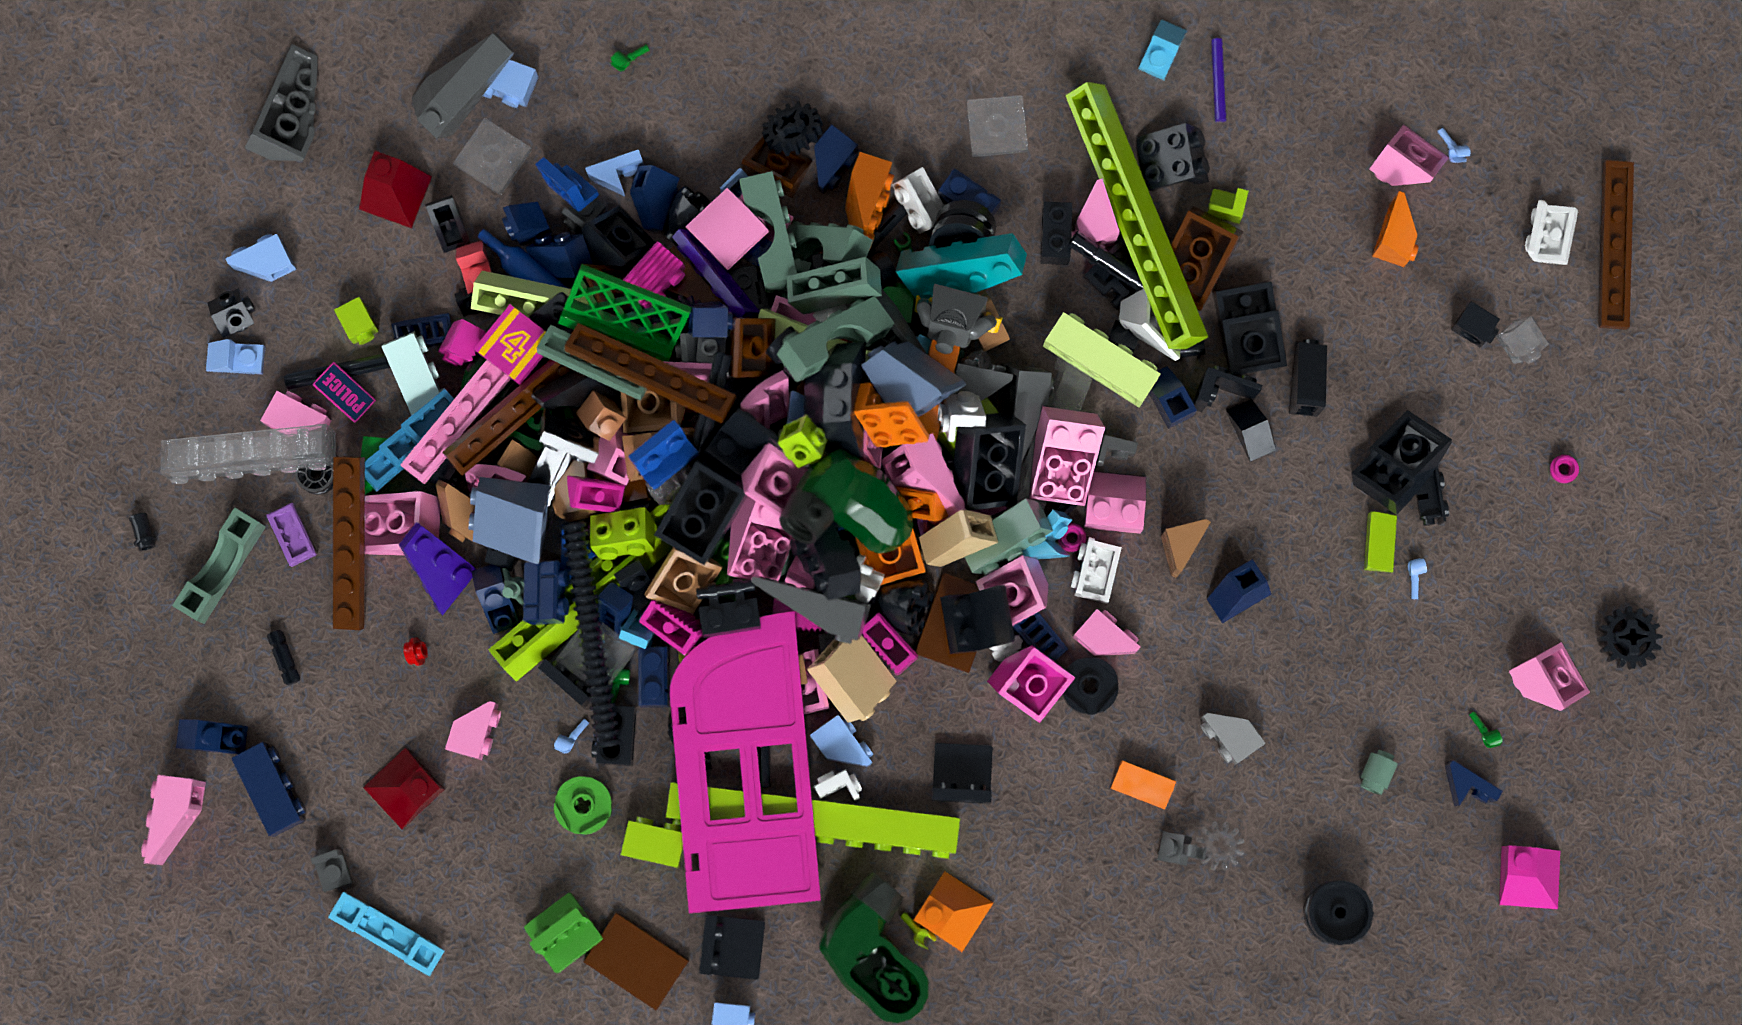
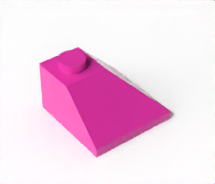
M1030 646L1005 658L987 682L1001 696L1040 723L1075 677L1034 646Z
M1502 846L1499 905L1558 909L1560 851L1534 847Z

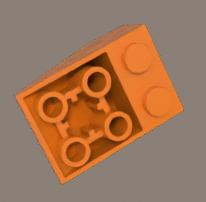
M860 152L851 174L845 209L849 225L863 229V234L874 240L875 235L873 233L875 229L879 228L883 213H881L883 208H886L891 195L889 191L895 175L890 174L892 162Z

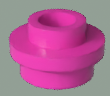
M1560 455L1552 460L1550 474L1555 481L1569 483L1578 476L1579 465L1573 457ZM1561 464L1568 467V474H1562L1559 471Z
M1070 523L1066 534L1058 539V543L1067 552L1079 551L1081 543L1085 544L1086 533L1078 524ZM1074 533L1077 536V541L1069 543L1066 539L1067 534Z

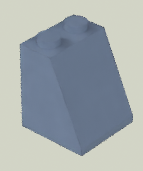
M894 341L885 347L880 346L868 354L870 359L861 365L884 403L907 401L918 417L924 415L966 385L963 379L909 341L898 345Z
M480 477L477 488L472 487L470 504L475 505V513H470L468 526L469 530H473V542L528 562L539 564L546 536L550 485Z

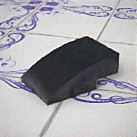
M1263 281L1212 291L1230 374L1236 376L1287 366L1279 311L1276 310L1272 282Z
M1407 410L1370 447V455L1351 473L1353 485L1397 515L1431 476L1450 447L1452 439Z

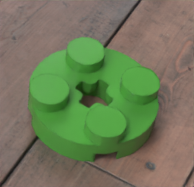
M579 776L569 779L559 788L558 794L555 797L554 813L558 822L563 828L575 834L588 835L599 831L606 825L612 814L613 802L609 790L603 783L591 777ZM579 798H583L585 801L590 800L589 812L584 813L582 810L577 812L575 807L579 805Z

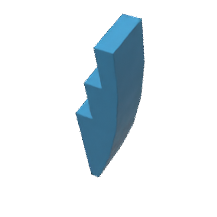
M446 389L403 422L401 429L379 446V450L365 461V479L376 492L404 469L401 463L452 403L454 398Z

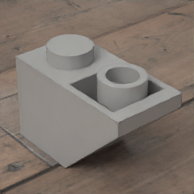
M1207 713L1200 718L1203 722L1200 725L1201 729L1209 739L1213 737L1221 746L1217 750L1227 763L1232 761L1236 765L1266 744L1247 719Z

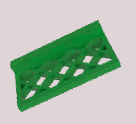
M582 264L558 324L574 330L577 324L580 323L660 361L669 362L692 307ZM583 276L595 280L598 285L588 288L583 281ZM610 290H621L626 296L615 299ZM603 292L607 301L597 303L592 294ZM585 296L590 305L575 299ZM638 301H649L653 307L642 309ZM631 303L635 311L625 314L620 305ZM612 307L617 316L605 312L603 309ZM672 310L682 314V316L670 320L665 312ZM658 314L662 322L651 324L647 316ZM640 318L644 326L638 325L629 320ZM667 329L672 338L656 331Z

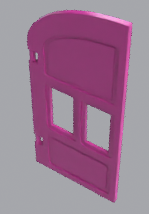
M794 611L760 617L761 629L713 636L706 639L682 660L672 677L670 704L689 913L821 901ZM678 707H686L687 724L680 725ZM792 744L798 812L763 816L757 747ZM739 749L745 817L710 821L704 752ZM693 853L699 854V871H693L691 854Z

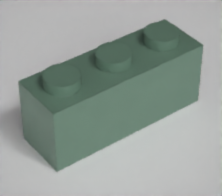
M862 257L787 276L788 303L804 315L854 303L859 299L866 300L874 296H882L880 269L868 258Z
M1026 498L992 520L998 543L965 556V559L972 573L986 576L999 569L1000 565L1006 561H1013L1022 556V551L1029 546H1036L1046 540L1045 536L1051 533L1053 529L1039 501Z

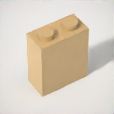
M862 635L859 640L853 639L852 644L840 642L834 638L807 668L808 672L848 723L859 719L864 721L871 717L875 712L874 707L890 695L891 692L889 690L897 682Z

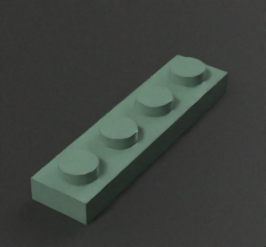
M552 325L549 326L537 346L538 354L635 399L642 400L647 391L646 388L565 352L564 346L571 334Z

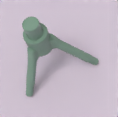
M501 568L505 579L503 596L516 599L523 607L524 598L521 596V593L524 592V579L521 577L512 578L508 569Z

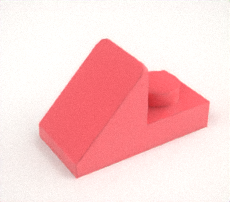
M477 241L456 248V261L462 271L469 295L473 293L474 282L481 271L492 272L484 242Z

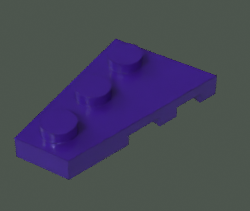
M416 522L399 543V546L412 569L420 578L426 593L429 594L434 602V607L443 616L473 578L472 571L476 570V568Z

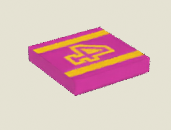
M510 304L474 347V350L517 384L521 385L543 358L542 355L537 353V346L546 331Z

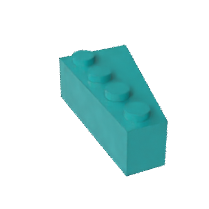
M1009 233L978 238L977 242L967 244L959 241L953 242L951 246L936 248L934 245L924 247L923 251L912 252L911 249L903 250L899 257L896 273L915 299L916 295L927 299L932 297L934 284L974 294L1021 276L1027 253L1015 235Z

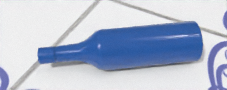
M486 229L479 233L478 238L499 256L502 268L510 276L570 289L522 248L503 244Z

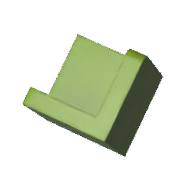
M1238 188L1234 194L1213 189L1207 213L1219 219L1239 224L1243 217L1249 191Z

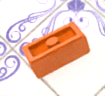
M895 486L907 501L912 511V518L939 521L948 517V513L937 492Z
M1121 761L1110 789L1165 810L1176 781Z

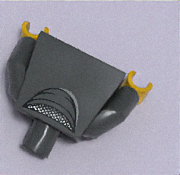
M934 284L933 295L929 299L920 298L919 295H916L915 312L918 313L922 325L929 328L928 337L937 341L935 346L937 351L943 354H950L954 345L963 348L968 347L971 340H977L986 332L997 333L1002 321V317L995 318L990 312H987L985 316L988 297Z

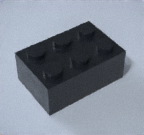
M1010 412L985 414V427L957 426L952 474L954 484L958 493L964 499L967 511L1017 504L1026 424Z
M703 455L694 464L654 535L700 564L705 565L713 557L748 496L744 493L742 478Z

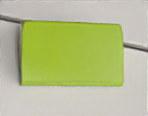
M1374 511L1368 513L1364 570L1393 573L1396 515Z

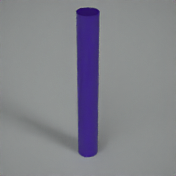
M1215 38L1211 40L1215 122H1225L1223 41L1221 38Z

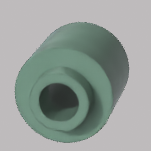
M1378 750L1377 754L1370 753L1360 777L1362 779L1360 786L1370 792L1382 795L1384 789H1388L1398 764L1393 761L1395 756L1382 750Z

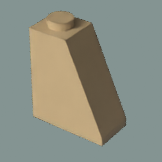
M967 510L958 511L919 537L922 558L926 561L927 565L938 567L998 543L991 516Z

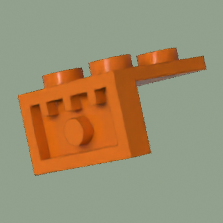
M871 383L860 384L853 412L875 447L928 442L929 435L909 402L884 404L881 396L877 394Z

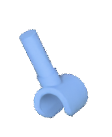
M1441 128L1438 133L1448 145L1450 161L1453 163L1466 162L1465 156H1470V148L1467 145L1457 146L1445 129Z
M1423 558L1411 560L1407 565L1412 580L1411 599H1418V575L1427 573L1426 562Z
M583 719L574 731L571 732L569 738L560 734L554 744L555 749L562 753H569L575 740L589 722Z

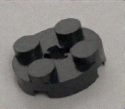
M1087 657L1078 659L1068 666L1066 671L1072 674L1075 679L1062 695L1064 701L1072 710L1080 714L1095 715L1104 712L1115 702L1119 683L1116 672L1109 663L1100 658ZM1090 678L1094 679L1097 682L1095 684L1097 691L1094 694L1091 691L1089 694L1083 691L1085 687L1082 684L1083 680L1088 679L1090 681Z

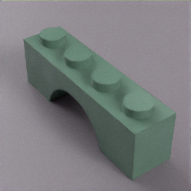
M772 171L741 178L739 181L745 206L756 217L767 221L775 232L771 247L758 258L766 294L787 289V276L802 273L803 271L800 259H794L792 250L797 249L793 232L787 233L785 225L790 223L787 206L781 207L779 197L784 196L781 181L774 180Z
M792 221V224L787 228V233L793 232L797 249L792 250L793 258L810 262L812 255H816L821 250H823V259L833 265L862 257L867 258L873 241L863 234V229L854 225H847V228H843L829 223L827 227L815 222L805 225L798 221Z
M875 296L866 301L859 299L848 310L844 312L841 309L837 310L826 321L820 323L817 320L811 323L804 332L799 334L793 332L786 336L782 341L783 346L777 355L795 381L799 382L820 371L829 358L827 351L828 341L845 339L852 342H865L867 347L885 338L895 323Z
M234 507L219 531L218 542L209 560L194 578L187 581L172 606L194 620L205 624L266 526Z

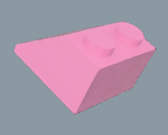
M1093 472L1086 499L1084 528L1140 534L1144 527L1146 477Z

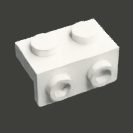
M922 167L892 184L895 189L896 199L905 207L910 224L913 228L917 229L919 234L934 227L937 213L944 206Z
M1538 200L1537 208H1534L1531 214L1532 234L1527 236L1525 245L1526 251L1533 261L1568 264L1578 215L1576 208L1548 205L1545 200Z
M961 391L958 394L951 395L944 400L943 404L938 405V421H941V431L946 433L948 442L955 441L956 426L985 427L986 415L979 395L968 391Z
M1091 537L1087 540V544L1081 543L1077 560H1081L1082 565L1080 572L1074 571L1071 587L1076 588L1074 596L1105 604L1109 603L1122 547L1095 541V538Z
M846 770L837 775L831 771L818 778L819 784L814 786L820 799L847 786L853 800L856 801L860 799L858 792L862 791L854 773L849 776Z

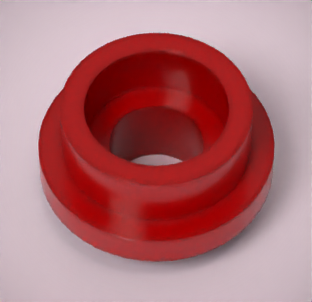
M418 637L411 638L409 642L404 643L403 651L408 664L423 665L425 658L428 657L426 644L423 641L421 642Z

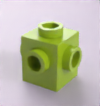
M807 415L783 426L778 440V444L783 449L785 456L792 460L798 469L807 464L813 465L823 457L827 443L824 432L816 427Z

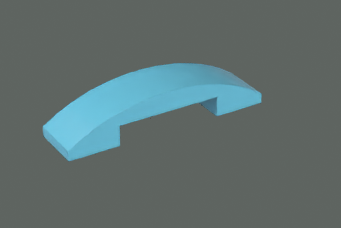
M345 892L342 893L328 917L401 958L405 963L428 976L431 975L445 951L398 921Z

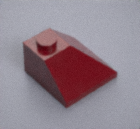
M374 151L364 176L359 210L412 229L432 177L400 159Z
M404 748L363 787L401 829L405 828L445 790L407 748Z

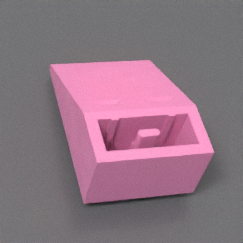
M1042 406L1035 438L1030 499L1085 506L1105 429L1098 414Z
M933 434L929 435L928 442L903 444L881 460L885 473L894 486L937 492L948 513V517L939 521L928 520L932 525L937 526L958 511L966 510L964 499L958 493L954 484L953 474L947 468L942 456L941 446L935 440Z
M747 496L731 524L727 574L746 580H751L753 576L757 575L779 581L791 548L790 541L793 537L782 529L779 523L780 516Z
M158 775L157 781L153 782L151 788V798L154 799L153 809L149 810L146 819L149 835L148 840L145 839L142 845V857H145L144 863L164 864L200 814L206 782Z

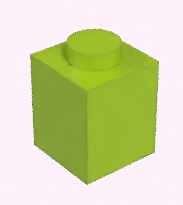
M360 297L334 309L349 340L353 344L359 343L362 345L368 343L375 338L374 334L379 332L365 303Z

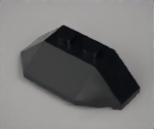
M866 343L836 344L828 351L829 358L820 371L804 379L803 416L807 415L816 427L824 432L827 439L825 450L828 453L837 449H843L856 458L863 457L864 428L853 411L859 386L865 383V371L861 365L866 362Z

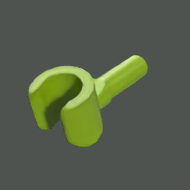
M906 912L901 915L902 920L915 934L914 941L917 945L928 949L924 944L926 936L936 942L935 934L926 929H921Z

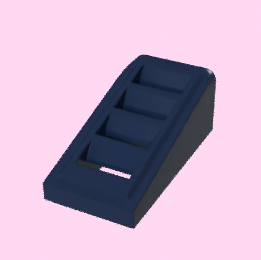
M449 313L391 324L394 339L404 336V330H408L409 334L415 331L414 328L419 327L420 334L423 336L427 347L442 344L452 325ZM438 322H442L445 336H439ZM430 324L433 338L428 339L425 325Z
M610 583L598 595L599 607L597 612L601 614L598 620L602 621L600 630H603V632L620 642L622 640L619 639L620 632L629 618L633 596L615 583Z
M1039 612L1031 615L1035 621L1023 630L1021 625L1030 617L1013 625V630L1017 635H1020V638L1028 647L1034 646L1042 653L1055 642L1058 647L1047 656L1053 661H1056L1068 650L1067 646ZM1040 625L1042 630L1031 639L1028 634ZM1048 634L1050 639L1038 648L1036 643Z

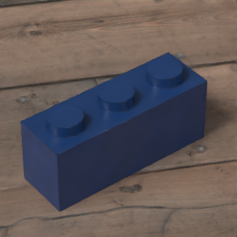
M262 742L231 758L268 836L275 837L305 822L303 814L306 813L305 806L299 797L294 798L290 788L294 787L293 782L286 771L282 773L278 765L281 757L275 746L270 747L269 744Z

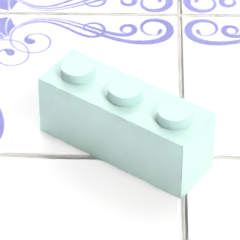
M414 331L381 346L411 415L445 389L439 388L436 381L440 377L434 362L428 363L424 354L429 350L422 335L417 337Z

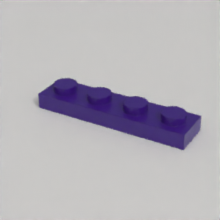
M678 229L672 236L679 245L678 250L693 262L695 271L712 286L711 291L718 298L723 299L728 306V312H732L733 317L756 318L760 311L727 270L688 230Z

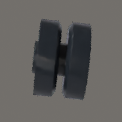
M969 200L952 201L944 205L937 213L929 246L935 245L936 248L951 246L953 242L962 241L967 244L977 242L978 238L995 236L997 226L994 216L986 207L977 202Z
M1344 880L1324 882L1315 887L1307 896L1303 908L1304 922L1311 935L1323 943L1338 946L1353 944L1362 939L1371 928L1374 916L1372 902L1367 893L1355 883ZM1341 907L1340 912H1343L1342 918L1335 916V909Z

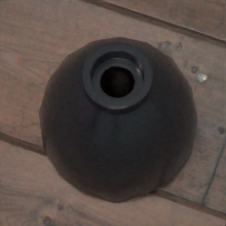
M684 185L676 194L671 204L668 216V230L665 232V236L678 247L679 245L672 236L678 229L688 230L686 226L708 206L710 200L700 191L694 193L689 187Z
M904 578L880 586L875 597L870 599L871 607L877 608L878 612L897 631L907 635H913L914 633L920 635L925 625L924 612L926 607L929 608L932 605L934 592L928 589V584L925 580Z

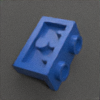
M544 157L535 164L546 184L578 212L599 196L597 189L568 165L561 167L556 162L552 165Z
M672 420L628 457L637 472L655 490L696 458L699 453L687 439L677 422Z

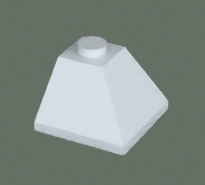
M1144 288L1122 300L1119 315L1122 326L1125 329H1129L1137 338L1175 361L1180 359L1181 349H1168Z

